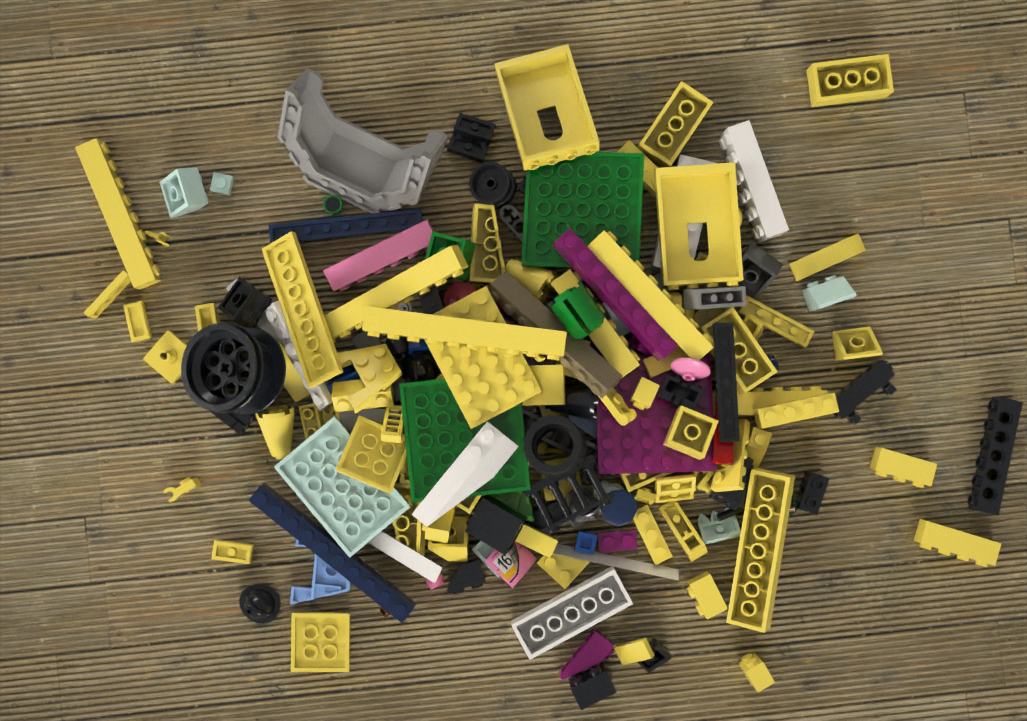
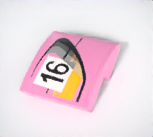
M515 541L512 549L506 555L494 549L484 562L513 588L537 558L522 544Z

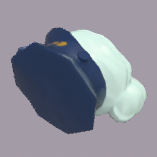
M607 480L600 481L607 496L612 493L615 496L612 498L613 503L603 508L601 506L599 509L604 521L616 526L630 523L638 510L634 495L628 493L618 483H609ZM594 488V493L597 495L596 498H597L598 500H600V498H599V496H598V494H597V492H596V490H595V488Z

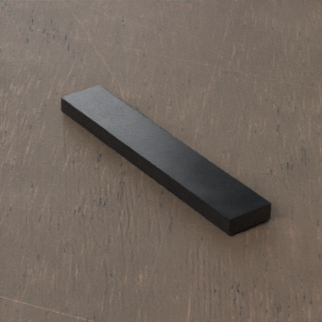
M733 322L713 323L719 442H739Z

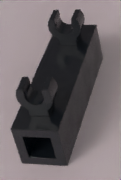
M884 360L875 361L835 394L839 412L832 414L837 419H842L846 416L851 424H857L861 418L853 409L880 387L886 395H892L897 391L894 385L888 381L895 375L891 364Z

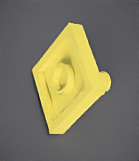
M167 330L143 360L171 384H174L181 376V363L187 344L173 332Z

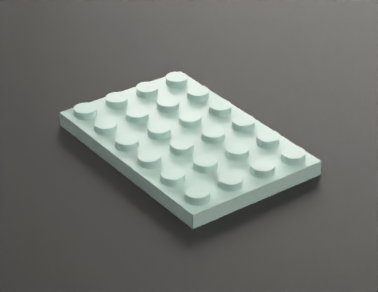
M334 416L275 465L274 468L350 558L410 508L411 505L395 486L391 494L335 471L350 433L339 419Z

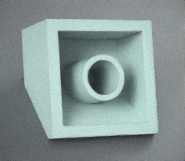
M197 167L176 169L159 182L170 218L200 210L208 204V197L204 191L202 177Z
M836 275L825 278L826 282L821 284L818 281L807 284V289L802 290L809 312L857 296L844 276L837 278Z

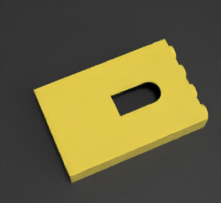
M568 44L494 63L496 76L524 171L535 170L544 165H554L563 160H573L585 154L592 155L599 151V138ZM555 106L563 134L557 140H549L544 136L537 111Z
M735 162L656 168L654 177L662 288L667 287L668 291L679 290V286H687V289L699 288V285H707V288L719 287L718 284L726 283V286H738V282L743 281L744 278ZM707 222L709 254L705 260L695 261L689 253L687 224Z

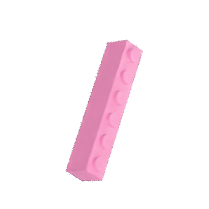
M426 219L325 268L323 272L332 290L336 291L339 289L342 292L350 287L349 284L354 281L358 284L366 280V276L371 273L377 275L383 272V267L389 264L391 267L401 263L400 259L406 256L410 259L418 255V250L423 248L428 250L432 231L434 232L429 220Z

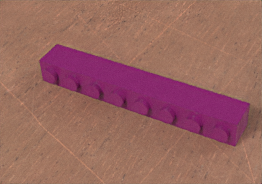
M571 228L553 243L552 247L657 361L665 359L678 347L676 342Z

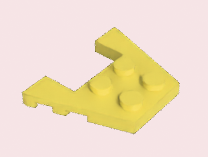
M386 344L337 353L342 368L353 364L365 386L364 389L347 396L355 414L362 410L361 406L366 402L370 403L374 399V395L380 390H385L402 376V372Z

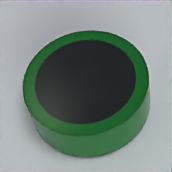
M329 195L324 199L323 207L327 213L336 215L342 211L343 202L338 196Z

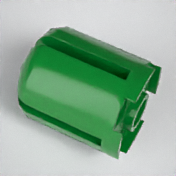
M579 281L577 283L579 287L576 288L574 286L572 289H567L554 299L555 304L552 302L548 304L574 339L585 338L599 328L605 319L604 313L582 282Z

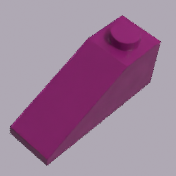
M594 628L561 669L559 678L564 680L602 662L605 658L608 659L614 651L613 642Z

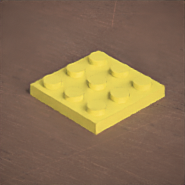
M359 415L335 471L391 494L407 456L405 435H402L401 443L381 441L383 425ZM387 429V431L397 432V431L392 430V429Z
M292 612L291 672H349L351 612Z

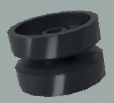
M488 161L474 169L470 176L469 187L471 194L476 200L486 205H494L498 209L508 205L516 195L517 183L513 174L497 162Z

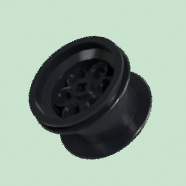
M218 323L204 327L189 341L182 358L181 376L187 394L200 407L215 413L235 412L250 415L265 410L276 400L284 385L286 361L280 344L265 330L255 327H242L234 323Z

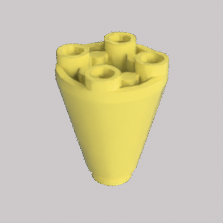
M511 259L506 264L505 271L545 305L550 297L548 294L553 288L551 282L557 279V273L543 267L522 266V261Z

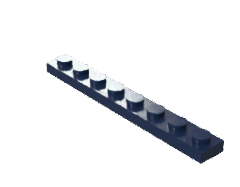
M421 209L272 224L268 225L270 244L291 231L296 233L299 242L404 231L422 222Z

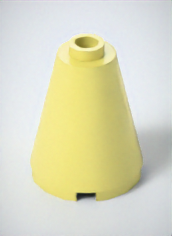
M287 405L269 406L266 408V411L256 413V418L271 456L276 457V459H284L291 453L295 415L293 405H291V408H288Z

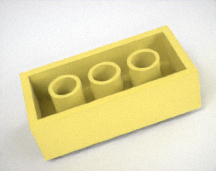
M889 54L812 63L806 70L811 107L887 98L894 92Z
M681 81L637 148L661 167H671L713 104V101Z
M734 307L701 327L698 331L701 334L706 333L713 340L710 343L713 346L710 352L714 357L713 323L733 322L737 392L741 396L778 371Z

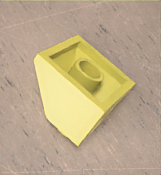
M454 516L448 543L429 540L428 549L447 561L467 562L469 533L465 532L468 526L466 521L469 517Z

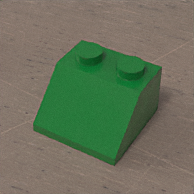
M432 231L425 260L449 246L458 245L469 267L463 270L464 273L455 278L466 281L476 243Z

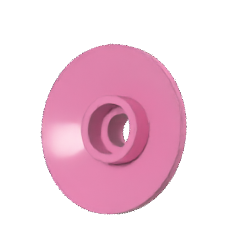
M678 358L671 363V370L687 381L703 379L710 375V367L696 359Z

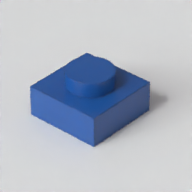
M578 530L574 550L594 554L598 535Z

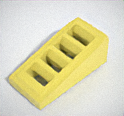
M388 406L385 411L381 441L401 443L404 428L402 406ZM390 411H400L401 414L390 413ZM389 417H397L400 420L389 419ZM388 423L399 424V426L388 425ZM387 429L398 430V432L387 431Z

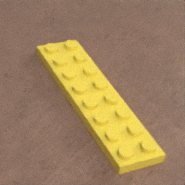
M291 231L262 248V252L308 388H314L344 371L297 235Z

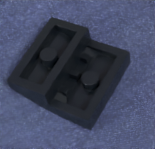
M459 113L447 152L483 163L496 124Z

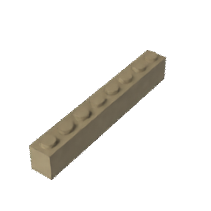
M507 271L490 284L488 290L493 300L507 315L515 319L519 326L567 332L565 354L559 360L564 367L570 369L580 381L584 382L594 394L603 399L618 384L623 375L583 339L572 338L558 317Z

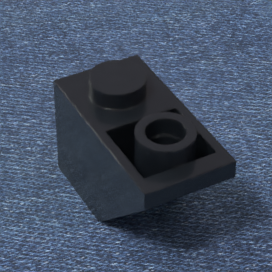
M478 557L467 562H461L448 586V593L459 594L465 591L464 588L472 586V589L483 586V583L486 582V577L481 559Z

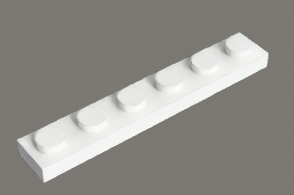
M279 300L275 301L264 310L267 319L275 329L277 337L281 340L286 353L294 364L295 370L299 373L304 386L308 389L314 404L321 411L333 403L332 396L324 382L314 388H308Z

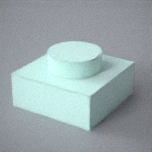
M214 172L210 191L230 196L234 177Z

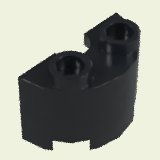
M667 374L658 397L667 400L668 404L676 408L684 406L695 411L704 392L702 386L691 382L690 385L683 382L684 379L675 374L673 376Z

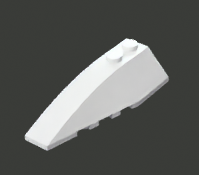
M487 421L412 515L428 527L491 480L519 446Z

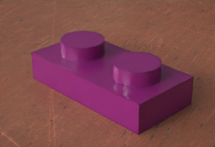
M635 529L597 532L599 553L637 549Z

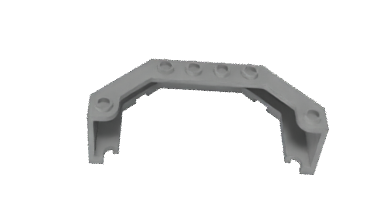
M307 68L285 91L277 136L280 142L284 143L290 151L288 155L295 166L300 167L304 174L302 177L305 182L331 195H336L341 200L371 214L400 209L408 204H417L441 157L448 135L439 130H432L427 135L424 143L407 148L396 145L336 116L322 93L324 83L322 76Z

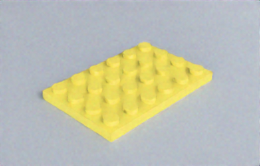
M487 286L432 314L506 324ZM425 340L471 429L542 392L522 352H519V355L507 354V350L499 349V353L487 351L486 347L472 350L467 349V345L459 344L458 348L447 346V342L439 341V345L428 344L427 340Z

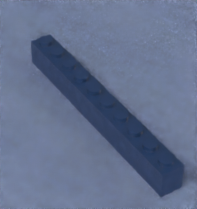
M266 483L260 485L248 500L401 623L404 622L415 608L416 602L355 554L349 558L328 532Z

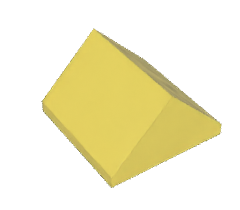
M871 327L832 331L836 361L878 356L883 353Z

